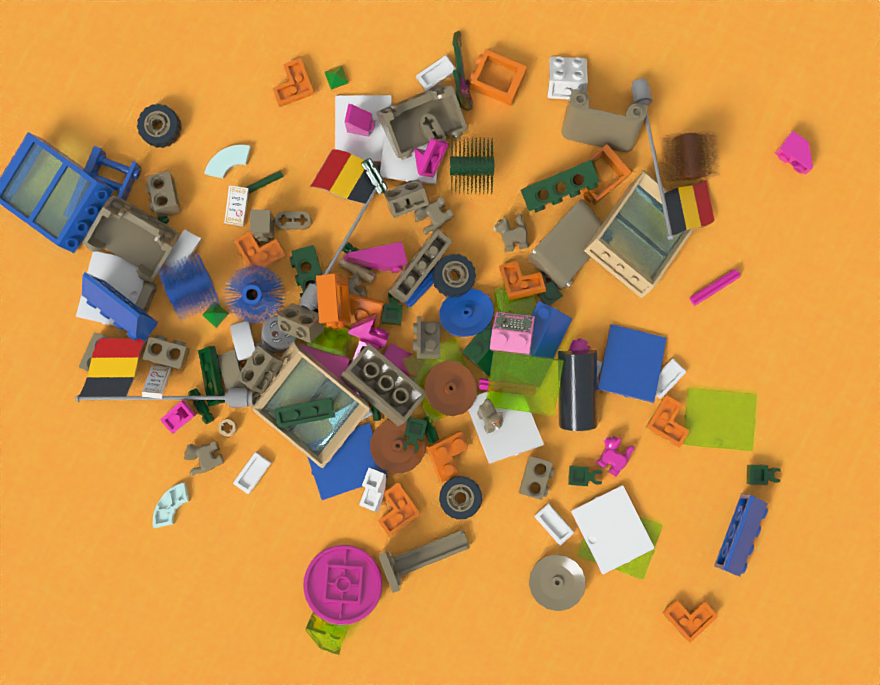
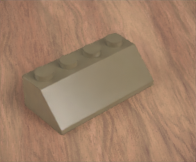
M369 343L339 376L397 426L406 422L426 396L425 391Z

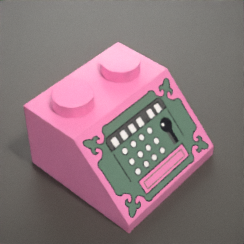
M496 312L490 350L530 355L535 316Z

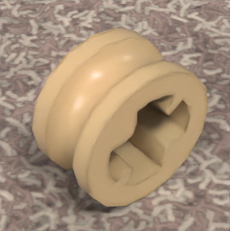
M225 419L219 423L218 430L221 435L230 437L236 433L237 425L234 421ZM227 422L233 426V429H230V433L223 430V426H226L225 423Z

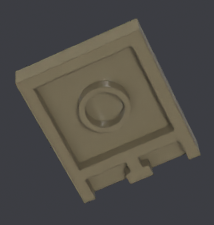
M460 530L395 557L387 549L381 551L378 556L392 593L400 591L401 584H403L402 575L467 550L470 546L464 531Z

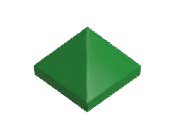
M342 66L325 72L331 90L348 84Z
M212 303V308L210 306L202 316L217 328L229 313L218 303Z

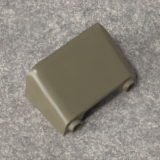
M448 85L434 87L376 112L396 157L402 160L411 157V153L414 152L415 148L428 143L419 126L420 119L425 114H431L437 119L445 136L457 138L462 136L464 131L468 130L454 88ZM425 120L424 126L428 125L429 128L432 130V121L428 122L427 120Z
M572 89L562 124V136L567 140L602 148L608 144L612 150L619 152L631 151L636 144L648 106L632 104L628 107L626 116L588 108L589 96L586 92Z
M111 196L102 207L82 244L93 252L101 251L103 248L137 266L136 272L139 278L152 283L159 272L158 270H160L158 268H161L179 234L175 229L117 196Z
M580 199L531 252L527 261L542 272L547 279L553 281L557 288L562 290L563 287H566L568 289L575 281L573 276L591 258L584 249L603 222ZM607 228L601 237L608 244L612 240L610 237L612 235L611 231Z

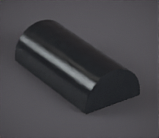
M597 350L558 351L559 427L561 429L587 431L598 426Z

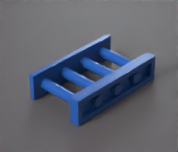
M94 146L85 169L113 189L120 191L118 197L126 201L135 179L137 180L141 174L139 164L135 161L132 162L130 167L106 158V153L101 148ZM105 165L127 174L124 183L120 184L100 176L98 173L100 166ZM82 176L64 214L68 219L91 184Z

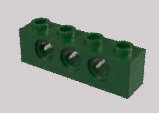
M589 160L523 188L520 191L528 210H534L537 213L546 209L545 205L549 203L556 205L563 202V197L569 195L570 198L580 195V190L587 188L589 191L598 187V183L602 180L594 160ZM578 174L584 177L582 185H577L575 182V177ZM560 182L566 184V190L563 193L559 192L557 188ZM543 189L547 190L549 194L546 200L540 197Z
M314 245L291 251L292 257H289L292 268L296 267L298 275H295L297 286H301L303 293H300V298L304 294L308 283L316 282V276L323 275ZM310 264L311 270L307 273L302 272V266Z

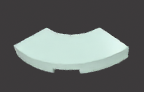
M234 145L221 150L210 160L204 174L224 179L226 173L232 167L247 165L251 147L249 145Z
M186 482L173 486L161 497L154 510L153 528L174 524V515L177 509L182 504L189 502Z

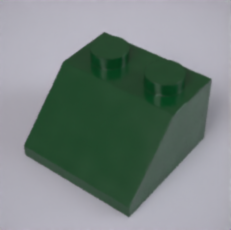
M488 325L482 332L478 333L462 351V355L489 378H491L502 354L500 351L490 350L493 328L491 325Z

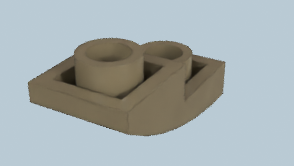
M235 349L218 355L227 391H229V388H247L244 383L237 379L242 369Z

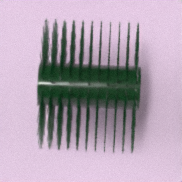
M489 137L487 139V156H485V138L483 141V156H481V139H479V156H477V138L475 141V156H473V139L471 143V156H469V141H467V156H465V139L463 143V156H461V141H459V156H457V143H455V156H453V145H451V191L453 176H455V192L457 176H459L460 194L461 176H463L464 192L465 176H467L468 194L469 176H471L472 195L473 176H475L476 194L477 176H479L480 195L481 176H483L484 194L485 176H487L488 195L489 176H491L492 194L494 176L493 138L491 141V156H489Z

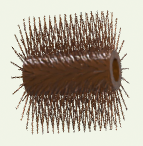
M690 132L674 137L673 140L661 138L666 140L663 142H667L663 145H673L672 148L661 146L667 148L663 149L667 150L666 152L672 153L671 157L661 154L666 156L662 158L670 160L671 162L669 163L675 165L674 167L668 164L662 165L674 173L673 175L667 172L663 174L672 181H674V178L678 181L679 179L683 181L700 179L710 175V173L721 175L714 171L715 169L709 168L710 165H714L715 168L720 167L715 165L717 163H714V161L709 160L712 158L708 157L712 156L720 159L715 157L719 155H715L710 152L711 150L705 148L707 146L712 149L718 148L713 146L718 144H711L707 141V137L711 141L718 140L712 138L717 136H711L707 132H704L705 135L701 132Z

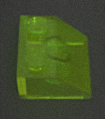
M324 324V331L311 343H307V346L348 359L353 336L348 334L349 331L339 329V332L331 330L332 327H326V324Z

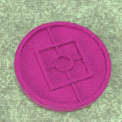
M338 545L327 548L310 562L306 570L303 583L305 599L310 609L320 619L328 623L349 625L359 622L374 610L380 599L382 577L379 567L369 554L357 547Z

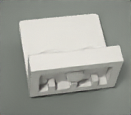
M551 56L549 58L548 98L569 99L572 89L586 92L588 84L587 59Z

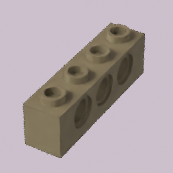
M438 229L433 231L387 292L401 303L406 302L452 243V240Z

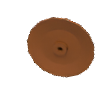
M448 360L440 362L430 369L425 378L424 390L427 400L433 409L443 415L456 416L465 413L472 407L476 399L477 385L474 376L467 367L459 362Z
M391 420L381 423L374 430L370 439V453L374 462L387 472L403 474L411 471L421 462L424 456V438L423 441L417 440L419 444L417 453H414L415 447L412 444L408 445L407 450L404 451V444L409 440V438L404 437L407 420L400 426L395 425Z

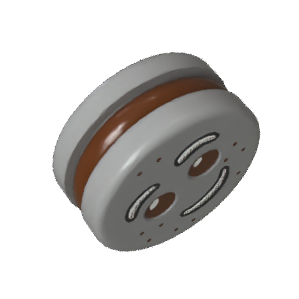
M273 316L264 323L261 340L267 350L281 354L286 352L292 342L296 343L297 337L279 330L278 316Z

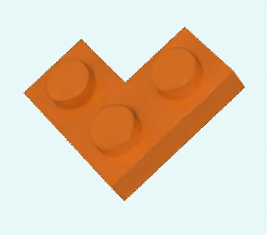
M301 58L283 64L289 82L272 88L279 107L314 95Z
M250 231L233 240L247 266L254 265L252 274L256 272L255 265L264 268L286 255L277 239L259 247Z
M518 261L499 265L509 301L546 292L541 272L522 276Z
M665 395L646 428L680 448L690 430L673 421L683 404Z
M462 431L452 433L426 446L439 482L443 483L459 474L452 457L469 449Z
M399 482L384 492V496L393 510L379 519L378 522L387 535L391 536L421 514Z
M675 600L662 612L689 643L718 617L705 601L689 613L678 600Z

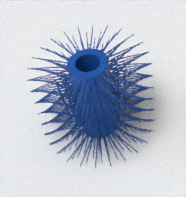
M200 256L192 260V257H189L191 258L189 259L190 262H188V259H184L187 260L185 261L187 263L180 267L173 263L175 264L174 268H166L171 270H158L169 271L167 273L159 272L161 273L159 275L162 277L160 279H163L161 281L164 284V291H166L170 304L172 303L175 306L173 310L176 309L175 312H178L176 315H190L183 313L191 309L197 311L196 309L200 307L199 305L207 306V303L219 299L210 274L204 267L205 265L201 261Z
M253 265L249 268L241 269L243 271L240 274L235 273L236 279L231 275L232 282L229 283L231 285L225 286L234 289L225 290L235 292L223 293L242 294L233 295L241 297L227 299L236 300L225 304L234 303L228 306L234 310L231 314L240 312L236 316L246 318L242 320L251 323L247 315L251 317L252 323H254V315H256V324L259 316L264 313L266 314L260 318L258 323L261 320L270 319L269 315L271 314L277 316L276 309L280 307V304H283V302L280 303L277 300L286 299L272 297L284 295H270L271 293H268L281 290L275 288L284 286L277 285L283 282L279 281L280 279L275 278L273 280L274 276L269 278L277 272L265 271L268 269L255 265L256 272L255 275L254 273L252 275ZM254 290H256L258 293L256 299L253 297Z

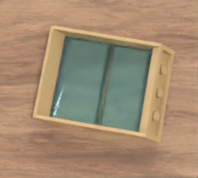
M643 171L631 182L584 251L640 298H643L656 286L694 229L675 235L673 240L667 239L668 231L658 182L646 171ZM663 187L664 193L668 192V190Z
M292 342L280 358L283 364L264 393L254 392V404L250 405V407L258 416L318 466L324 468L348 436L355 430L359 422L367 415L370 407L359 394L297 343ZM332 397L336 417L278 428L274 409Z

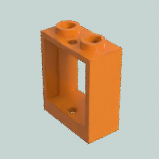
M485 49L484 54H480L477 59L476 65L478 67L476 72L472 71L468 81L471 82L470 89L511 106L524 78L527 66ZM487 60L516 71L507 93L478 81Z
M608 144L587 161L594 160L596 162L602 157L619 178L597 196L592 190L582 189L584 198L594 205L632 173ZM580 174L575 177V182L577 185H582L584 181L579 176Z
M337 274L316 276L319 323L326 324V327H333V329L345 328L346 324H351L348 278Z

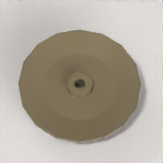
M558 554L545 556L535 564L530 572L529 586L531 594L537 603L546 609L554 611L570 609L580 601L584 594L586 581L583 570L576 561L568 556Z

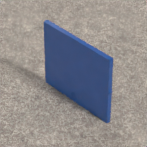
M611 324L597 389L654 403L666 338Z
M370 423L356 427L324 468L318 466L308 457L312 469L311 473L314 475L322 500L362 487L368 468L382 472L388 478L386 471L374 462L370 453V439L373 435ZM324 439L309 443L308 445L316 451Z

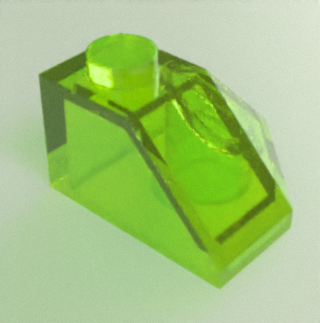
M313 612L305 631L320 649L339 655L350 624H331L320 619Z

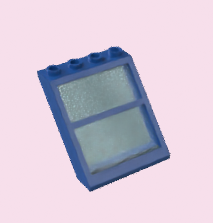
M30 132L26 134L0 177V205L54 244L72 253L76 252L102 207L114 191L112 187L49 142Z

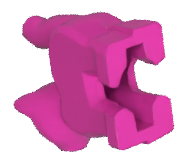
M616 436L606 437L604 439L605 449L602 452L601 458L596 461V464L602 468H605L608 463L611 464L612 468L608 472L617 477L620 470L627 465L635 447L632 445L627 447L623 455L616 451L620 446L621 438Z

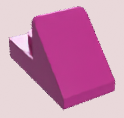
M431 138L426 150L414 149L417 171L420 176L434 177L449 145L446 141Z
M377 314L354 322L348 334L385 347L390 335L382 328L372 327Z
M182 400L160 420L173 434L196 416V414Z

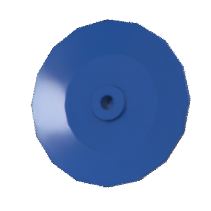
M470 289L461 297L451 298L448 296L443 301L439 310L440 322L444 329L452 335L460 337L474 336L482 332L491 323L494 315L493 303L489 296L476 289Z

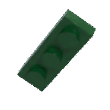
M208 346L198 350L206 396H225L216 347ZM207 400L208 407L225 403V400Z
M332 397L274 409L278 428L336 417Z

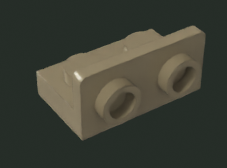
M417 316V323H413V335H417V340H413V351H417V359H440V322H421V316Z

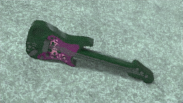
M457 31L454 32L452 42L456 69L453 70L456 83L455 94L460 108L468 111L473 109V101L469 91V81L465 80L461 33Z

